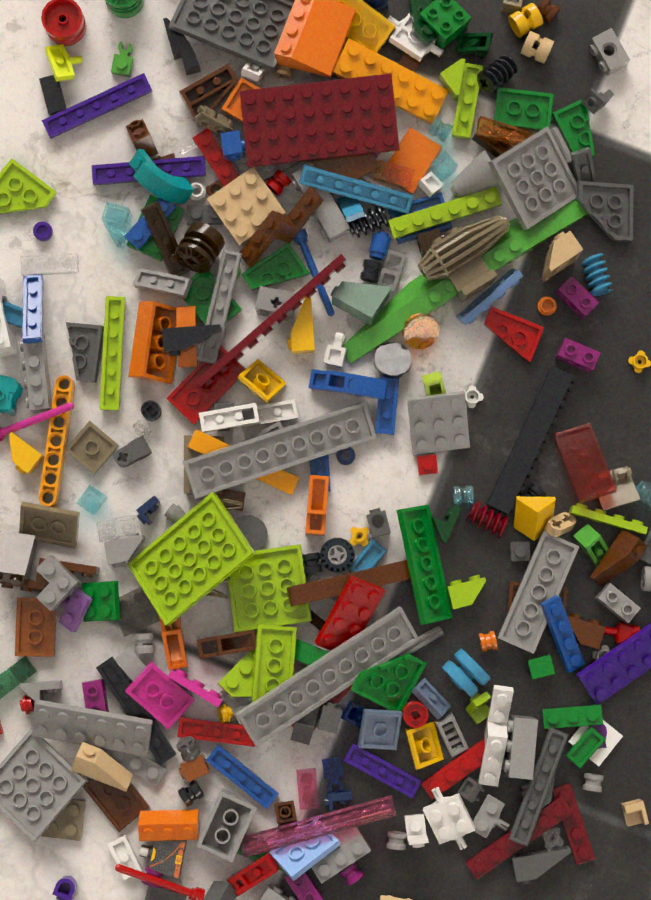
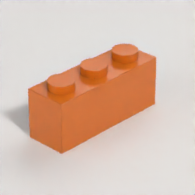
M199 809L140 811L138 821L139 841L198 840Z

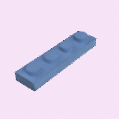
M514 268L509 270L456 316L457 320L465 325L474 322L479 313L488 310L492 302L502 298L506 290L520 282L519 279L523 277L522 273Z

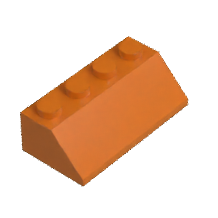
M155 301L139 302L128 377L172 384L176 356L170 357L169 354L164 352L162 329L176 328V307Z

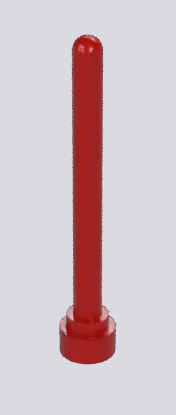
M121 864L115 866V870L119 873L188 896L190 900L204 899L205 889L199 887H192L190 889Z

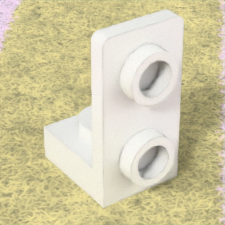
M424 813L405 815L408 844L413 845V848L424 847V843H429Z

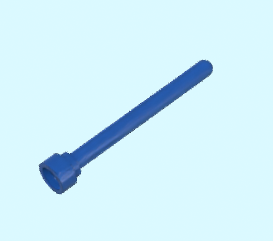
M303 229L299 231L293 240L297 245H300L311 275L314 278L319 272L307 245V232ZM320 284L317 290L328 316H333L335 312L326 289Z

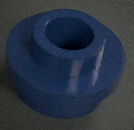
M351 447L337 451L336 458L340 464L350 465L355 460V451ZM344 452L349 453L350 456L348 459H344L342 457V454Z

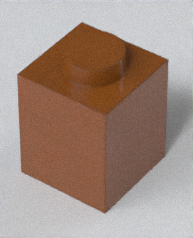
M203 753L191 761L181 762V768H179L182 779L186 778L187 782L206 775L211 771Z

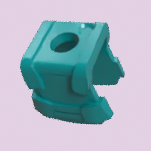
M0 375V413L15 416L16 402L21 397L24 388L21 387V384L16 379Z

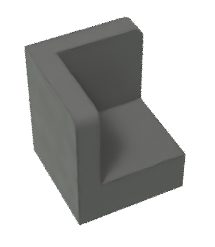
M214 881L203 900H235L237 895L230 883Z

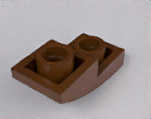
M294 800L274 804L281 843L299 830Z

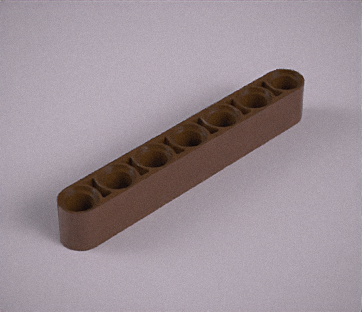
M407 560L287 587L290 606L339 596L351 576L377 586L411 579Z

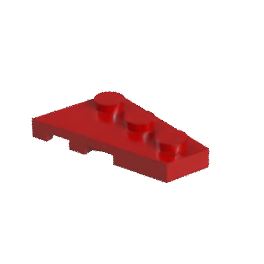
M492 306L484 322L485 327L528 363L531 362L544 327Z

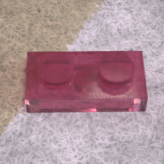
M316 768L296 769L299 810L319 808Z

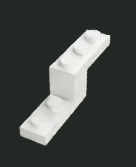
M295 399L259 406L256 403L201 412L199 413L202 432L205 433L238 426L244 429L272 424L278 421L298 419Z
M494 685L484 732L485 748L478 779L479 784L498 787L508 739L507 722L514 692L513 687Z

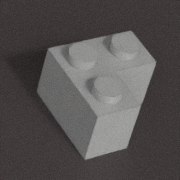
M49 555L35 569L49 582L36 598L50 611H55L81 583L52 555Z

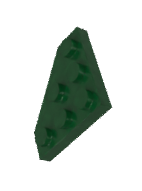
M410 0V17L413 24L412 35L427 47L438 37V34L419 15L421 11L435 0Z

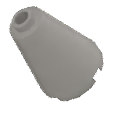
M485 150L451 181L452 186L450 190L454 197L459 196L461 198L500 185L488 163L491 159Z

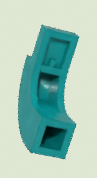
M138 149L129 162L136 172L134 178L145 189L163 200L185 204L194 192V189L185 177H176L163 172L153 163L144 149Z

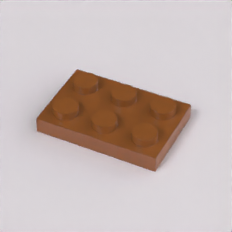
M17 597L15 656L55 657L57 608L55 611H50L37 598Z

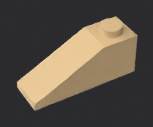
M82 742L71 771L123 791H127L133 776L131 772L102 749Z

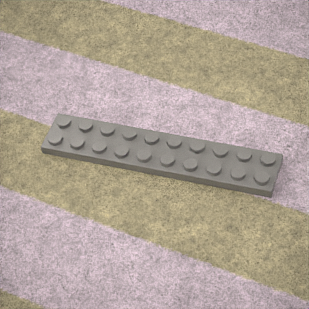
M363 401L182 462L193 496L196 499L211 492L214 493L377 437L366 402Z
M399 606L237 712L236 715L254 745L258 747L351 686L359 672L387 662L420 639L403 609Z

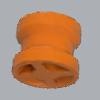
M489 631L488 634H478L482 653L487 652L488 649L498 650L494 631Z

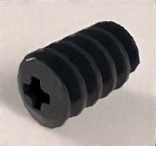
M508 55L500 56L478 73L477 82L479 87L487 94L492 93L517 73V64Z
M377 205L374 207V212L369 208L367 209V215L365 213L364 217L347 222L352 237L355 234L358 238H360L361 231L367 235V229L374 233V226L381 230L382 223L389 227L383 207L380 209Z

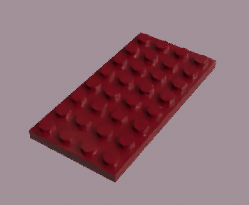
M391 73L240 91L248 168L400 151Z

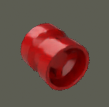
M277 169L274 177L265 184L275 195L280 196L283 188L289 186L291 180L281 170Z

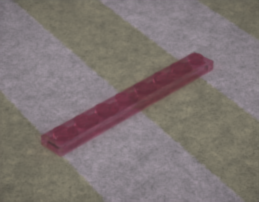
M386 796L246 835L241 842L243 857L246 858L396 816L392 796Z

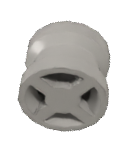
M584 773L586 780L582 789L602 792L601 782L604 776Z
M388 831L389 842H387L386 848L405 850L404 839L407 838V833Z

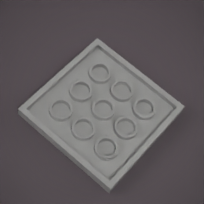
M549 127L543 128L488 162L523 230L529 229L577 198V182Z
M30 729L0 763V810L33 842H36L88 780L81 774L71 771L72 765L44 738L32 736V729Z

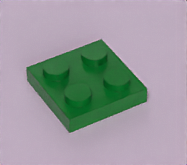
M118 581L82 583V591L93 599L84 616V622L120 620Z

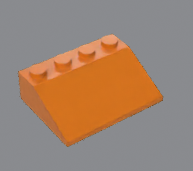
M295 0L274 52L278 65L331 78L356 10L336 0Z

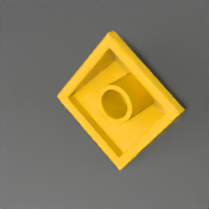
M259 359L237 377L241 384L265 404H270L286 385L282 378Z
M516 496L513 528L533 541L538 539L542 532L545 531L548 520L554 516L556 498Z
M434 721L426 723L419 728H405L415 769H421L444 760Z

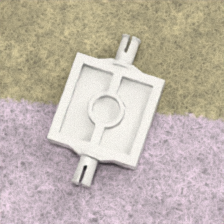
M410 12L400 22L391 16L388 18L390 22L396 25L395 31L389 39L390 43L419 62L430 51L438 57L442 55L444 50L434 45L438 37L426 47L412 35L413 24Z
M439 787L432 789L431 791L436 801L425 806L423 812L439 844L456 840L459 849H465L467 845L463 836L475 831L476 827L460 794L443 797Z

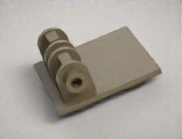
M625 466L590 477L603 511L640 500L631 477L632 471L630 467Z

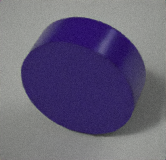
M42 221L34 226L33 234L39 241H48L53 235V229L47 222Z

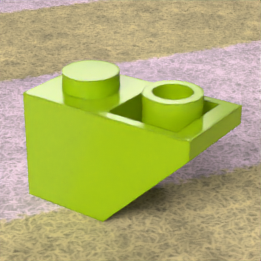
M480 575L468 577L469 581L462 583L461 579L450 582V586H447V592L451 608L457 609L472 605L486 582L485 577L480 578Z

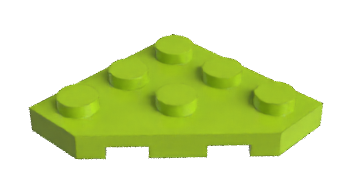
M12 158L0 172V214L46 208L57 194L54 189Z
M255 649L250 650L218 682V685L231 698L252 697Z

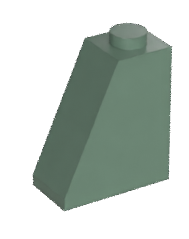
M342 281L338 287L335 286L330 296H332V305L371 326L389 299L391 288L388 286Z

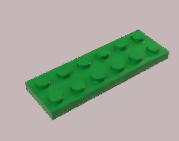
M429 504L396 510L420 624L424 625L453 618Z

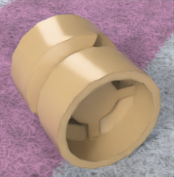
M530 31L520 54L529 58L534 56L536 61L545 64L554 41L546 37L541 39L539 34ZM534 44L539 45L537 50L532 48Z

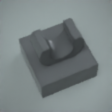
M467 776L457 793L473 803L474 801H479L476 796L479 791L484 792L481 784Z

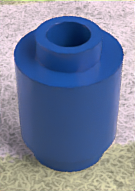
M378 231V233L373 234L369 248L370 258L384 261L391 243L388 233Z

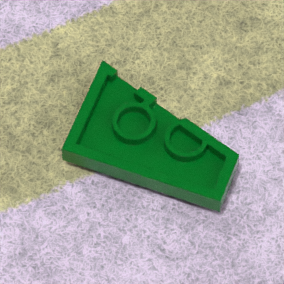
M581 100L553 112L552 117L569 151L572 153L588 147L591 149L592 157H594L593 139L589 124L590 118L588 110L581 103Z
M287 243L241 275L253 291L259 289L260 286L275 285L310 275V273L291 245Z

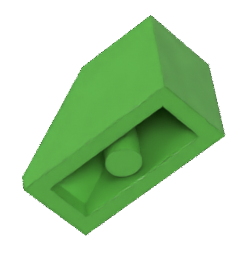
M587 524L573 537L579 547L597 567L609 549L601 535Z

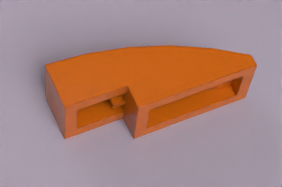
M196 306L176 307V328L197 326ZM198 345L187 352H182L181 356H178V367L198 366Z
M310 475L305 535H325L329 476Z
M159 616L168 670L188 667L181 618L179 617L170 626H165Z

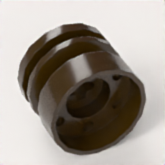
M194 222L189 226L184 234V238L177 245L175 256L187 269L196 273H207L215 263L216 257L219 256L224 248L225 241L220 232L206 223Z

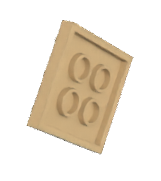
M254 167L207 198V201L239 246L252 237L272 210L286 215L285 210Z

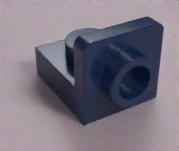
M156 496L150 498L136 510L139 513L137 517L143 525L145 523L148 525L153 523L146 514L148 512L152 514L159 508L158 504L160 501Z
M351 789L328 791V797H325V808L329 809L330 813H334L333 801H337V804L349 803L348 800H352Z

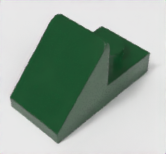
M460 33L456 51L459 54H476L481 59H484L489 53L493 33Z
M453 505L452 508L448 507L444 517L447 519L446 522L432 517L439 538L444 544L447 543L460 513L461 507Z

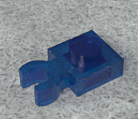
M341 756L322 759L324 779L330 778L328 784L329 792H332L333 784H338L339 790L342 791L343 785L338 777H344Z

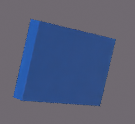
M442 192L434 194L430 198L427 196L413 200L409 214L445 203ZM387 208L390 219L406 215V213ZM451 222L397 238V244L416 240L417 234L439 228L440 233L451 230Z

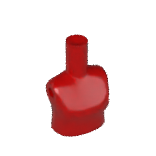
M618 622L616 628L605 627L603 635L614 636L615 642L621 644L640 631V626Z

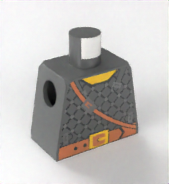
M187 840L154 841L153 847L141 845L139 856L150 858V869L179 879Z

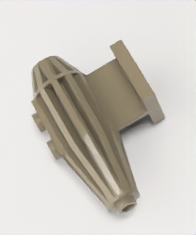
M496 215L466 227L462 226L459 229L455 227L447 232L448 236L443 239L438 237L431 242L432 245L418 264L421 274L427 281L449 278L459 293L457 298L460 303L490 286L498 275L494 269L489 270L481 256L509 231L508 226H510V223L505 216Z

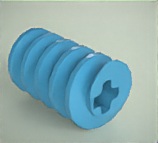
M603 253L592 255L581 263L582 267H587L583 272L584 274H589L585 279L590 282L588 288L593 289L590 291L592 296L604 295L614 290L608 289L612 282H606L610 275L603 274L608 270V268L601 267L606 263L605 260H599V258L604 256Z

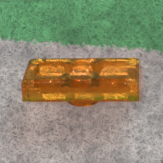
M378 160L380 168L375 170L374 180L410 189L415 172L414 169Z

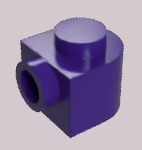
M72 876L62 877L56 883L52 895L57 896L56 899L72 900L77 889L76 880Z

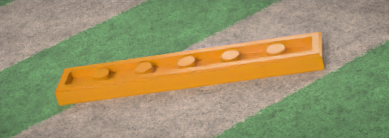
M195 429L187 447L201 454H206L230 445ZM280 470L256 479L292 495L299 477Z

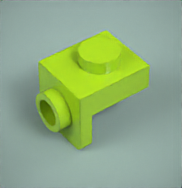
M487 691L481 695L480 693L475 694L470 698L471 702L466 707V711L476 724H479L488 717L489 708L486 703L491 699V696Z

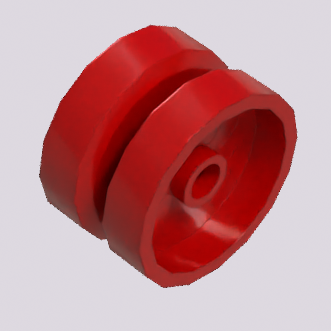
M51 0L43 8L42 24L47 35L54 43L70 46L75 45L83 38L87 25L82 10L75 1Z

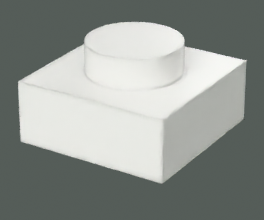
M432 171L417 183L429 198L444 186Z

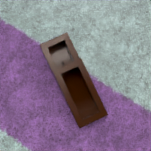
M255 630L197 639L199 659L254 650L256 646Z

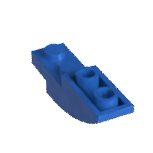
M312 369L308 388L385 400L388 381L350 373Z

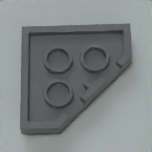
M578 181L577 202L612 241H633V185Z

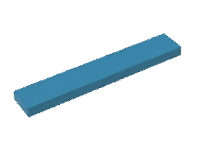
M307 165L303 166L299 184L406 214H409L414 197L411 194Z

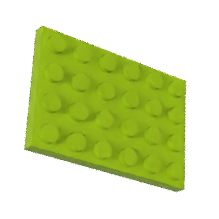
M211 492L127 565L165 626H170L256 553L217 494Z

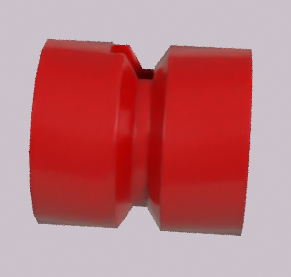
M413 700L405 704L402 710V717L407 725L419 728L426 724L428 710L421 702Z

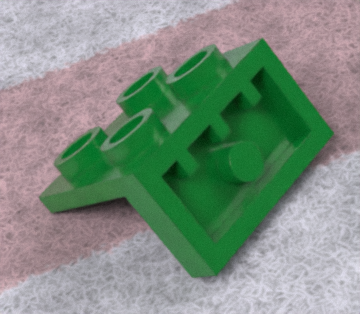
M435 0L421 11L419 15L438 34L439 39L436 46L442 50L468 28L472 18L455 0Z

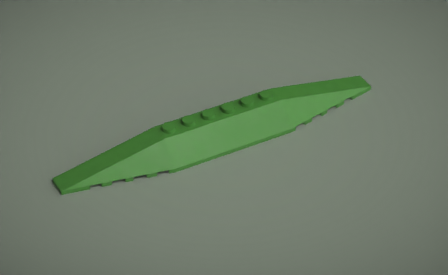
M575 198L527 230L522 229L517 218L509 220V231L481 257L489 270L494 269L496 272L579 221L588 213L577 202V198ZM420 275L409 282L381 309L371 326L365 324L342 346L347 349L346 358L349 363L352 364L458 296L459 293L450 279L442 278L427 281L423 275Z

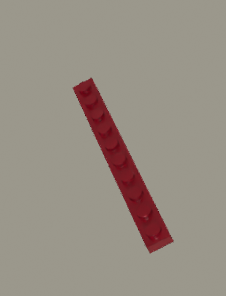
M340 254L201 375L196 380L200 387L204 385L206 387L210 386L215 381L214 377L218 373L222 375L230 368L228 364L233 360L237 362L244 356L243 351L256 346L259 343L257 339L262 335L266 337L272 332L274 324L277 322L281 324L288 317L286 314L290 310L296 311L302 305L301 301L305 297L311 298L317 292L315 289L320 284L322 286L326 285L331 280L330 276L334 272L337 274L346 267L344 264L346 263V258Z

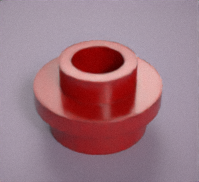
M24 695L23 700H20L22 712L25 711L27 715L31 714L34 711V700L30 696Z

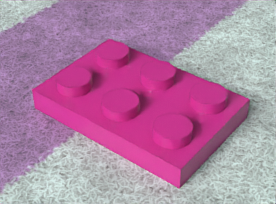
M151 661L127 687L125 692L169 730L195 700Z
M180 669L170 671L167 677L216 707H220L223 702L220 698V693L213 689L209 692L204 689L205 684L197 679L191 681L187 678L189 674Z

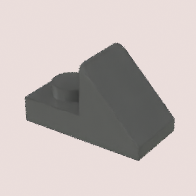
M317 707L295 722L290 740L307 745L310 744L320 707Z

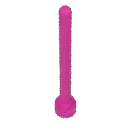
M69 402L7 427H0V441L11 432L74 409V404Z

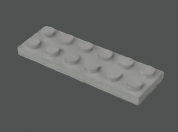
M546 531L542 532L498 634V639L534 654L547 624L540 603L554 595L559 596L579 546L562 538L553 537Z
M37 699L34 706L32 736L79 745L84 742L97 748L148 757L153 720Z

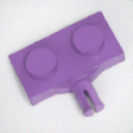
M74 589L70 599L66 598L61 603L64 606V611L58 622L69 631L76 632L93 599L80 589Z

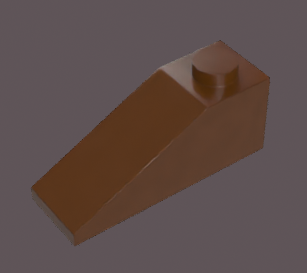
M622 529L590 577L602 586L637 563L639 558L644 555L648 546L640 538Z

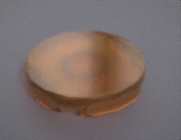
M424 313L411 316L406 320L405 326L402 329L405 343L414 349L430 347L436 342L440 334L438 321L432 315Z

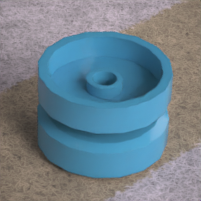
M460 648L454 654V659L460 666L458 667L448 660L441 668L450 676L449 679L460 690L463 689L472 698L478 692V687L472 680L475 679L480 685H485L491 678Z

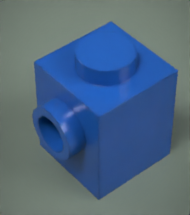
M240 131L220 133L225 160L236 162L240 158H244L243 151H246L245 139H241Z

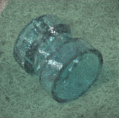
M436 117L428 134L432 137H438L440 141L445 143L453 126L449 123H443L441 119Z
M466 485L465 488L453 487L454 505H461L462 503L474 504L472 485Z

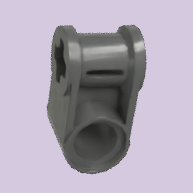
M140 436L117 450L114 454V459L120 467H128L152 454V451L144 437ZM121 454H124L125 456L128 455L126 457V462H123L122 460L119 461L121 459Z

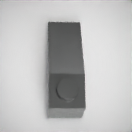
M566 845L511 855L515 881L520 882V884L531 883L533 879H537L570 854L571 848Z

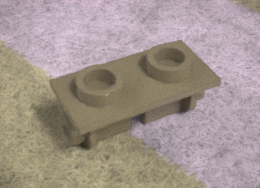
M206 105L198 107L197 112L199 114L193 118V121L199 123L200 126L212 130L219 136H221L220 133L234 131L231 119L221 114L214 118L216 111Z

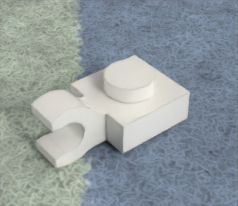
M336 332L334 344L327 345L323 363L343 368L347 349L342 347L346 337L344 334Z

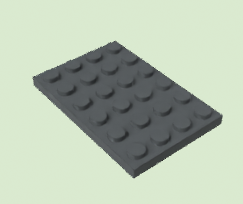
M180 0L169 24V29L274 72L278 63L274 52L294 3L287 0Z

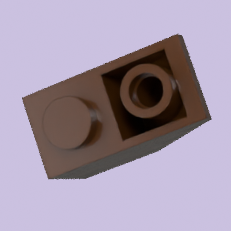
M143 119L134 120L126 126L136 151L144 149L149 157L159 154Z
M571 613V616H567L577 643L599 649L605 627L600 625L601 622L590 619L587 622L582 620V616Z

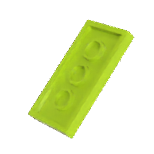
M257 625L251 703L293 676L296 627Z

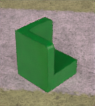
M546 654L528 660L531 673L529 675L530 679L533 680L555 674L551 655Z

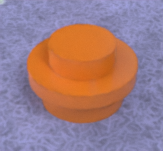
M543 297L539 300L537 308L542 315L549 316L556 311L557 304L553 298Z

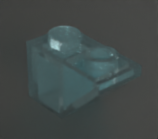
M106 202L101 220L116 246L121 248V244L126 241L124 238L127 234L125 232L126 227L131 224L133 215L129 207Z

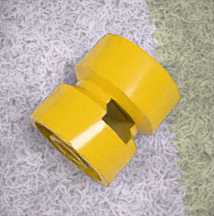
M533 3L523 7L521 12L516 11L508 16L510 27L519 38L529 33L530 29L534 30L543 25L542 15Z

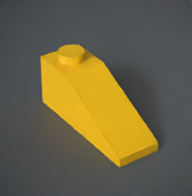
M305 297L291 330V338H287L288 349H292V354L315 353L311 298Z

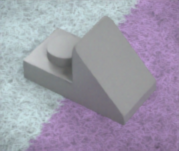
M62 680L20 683V688L36 702L37 699L44 700L43 690H45V693H57V689L62 688Z

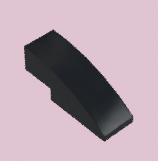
M163 18L174 60L182 58L186 75L201 72L196 54L184 34L169 29L171 21L168 18Z

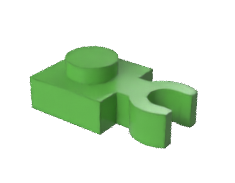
M120 42L118 45L120 55L114 54L111 73L130 77L134 59L129 55L133 52V46L129 44V48L123 50V43Z

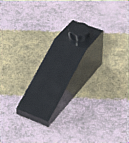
M215 324L162 329L164 352L169 354L170 357L181 356L182 352H187L222 331V326Z

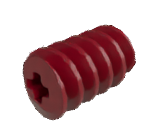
M478 500L469 510L465 521L471 517L470 524L478 521L477 528L485 525V532L491 528V535L493 536L498 532V539H500L508 524V516L505 515L501 518V512H497L494 515V509L491 508L487 511L488 506L486 504L480 508L481 502Z

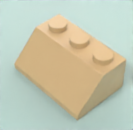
M564 231L554 237V240L551 242L552 244L548 246L550 249L546 253L541 278L543 283L574 263L583 251V248L571 231L566 234Z

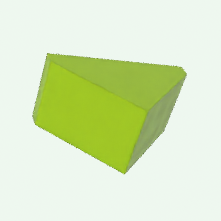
M463 58L442 71L439 75V81L445 89L449 90L448 93L454 101H458L465 64V59Z

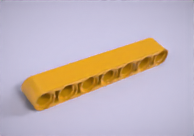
M61 375L56 379L51 409L59 407L58 403L62 399H66L67 403H73L75 383L69 376ZM68 380L70 385L67 389L63 390L61 383ZM72 410L50 418L39 492V501L44 506L53 507L59 502ZM59 418L64 419L62 427H56V420ZM55 437H61L62 439L59 446L53 445ZM57 455L59 462L56 465H51V457ZM51 474L56 476L54 484H49L47 481ZM51 493L53 495V501L47 504L45 502V496Z

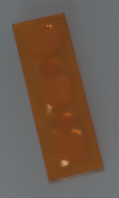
M480 116L477 122V135L512 146H516L533 135V132Z

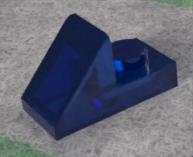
M350 701L341 719L360 728L363 709L365 708L354 701Z

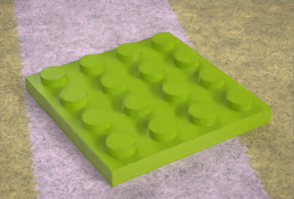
M301 544L257 550L252 558L229 576L231 579L228 581L235 632L255 630L258 624L283 626L312 621L310 604L305 603L291 607L286 589L287 587L306 583Z

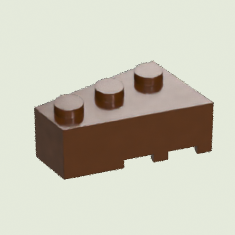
M228 63L180 90L179 95L190 115L194 118L199 114L197 110L200 105H206L210 109L215 110L236 86L238 79Z

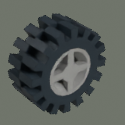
M332 538L326 541L320 551L322 564L331 572L339 573L346 571L353 564L355 558L352 545L342 538Z

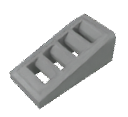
M451 712L444 714L438 720L434 719V723L451 757L469 749ZM454 727V730L445 734V731ZM455 735H458L457 738H455V739H453V740H451V741H448L449 738H451V737H453V736H455ZM461 741V745L453 749L451 748L452 745Z

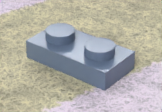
M423 678L411 691L437 720L451 707L426 678Z

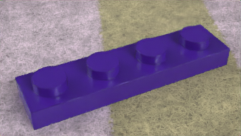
M352 743L343 760L410 798H413L421 783L420 779L371 752L359 748L354 743Z

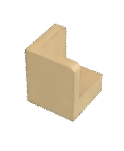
M641 799L621 803L627 826L641 823L644 825L649 824L644 802Z

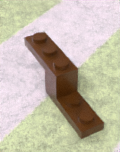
M309 187L288 215L273 210L270 212L239 252L242 253V259L248 266H254L274 239L291 243L324 201L315 188Z
M39 558L38 566L45 560V558ZM59 561L73 575L74 571L82 572L81 576L93 578V574H99L100 567ZM37 572L36 580L28 579L27 585L20 584L15 586H21L20 590L32 592V588L40 589L39 593H41L49 582ZM0 582L2 583L1 587L13 589V584Z

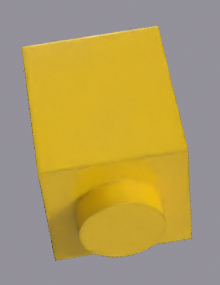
M11 432L9 439L12 462L16 464L15 469L23 475L25 473L31 475L45 456Z

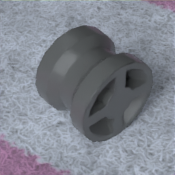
M192 736L182 738L176 745L184 761H191L200 754V749L195 745L196 741Z

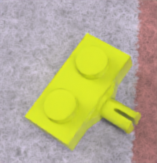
M63 44L45 47V54L56 82L74 79L75 73L72 64L83 63L82 56L70 57Z

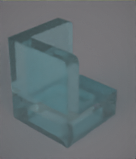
M445 151L431 162L430 170L443 182L456 172L458 165Z
M89 485L76 504L95 515L107 499V496L92 485Z

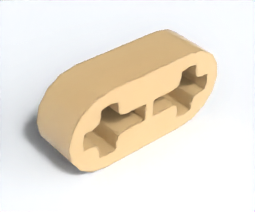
M563 512L548 520L545 531L553 537L561 536L571 531L577 520L572 514Z

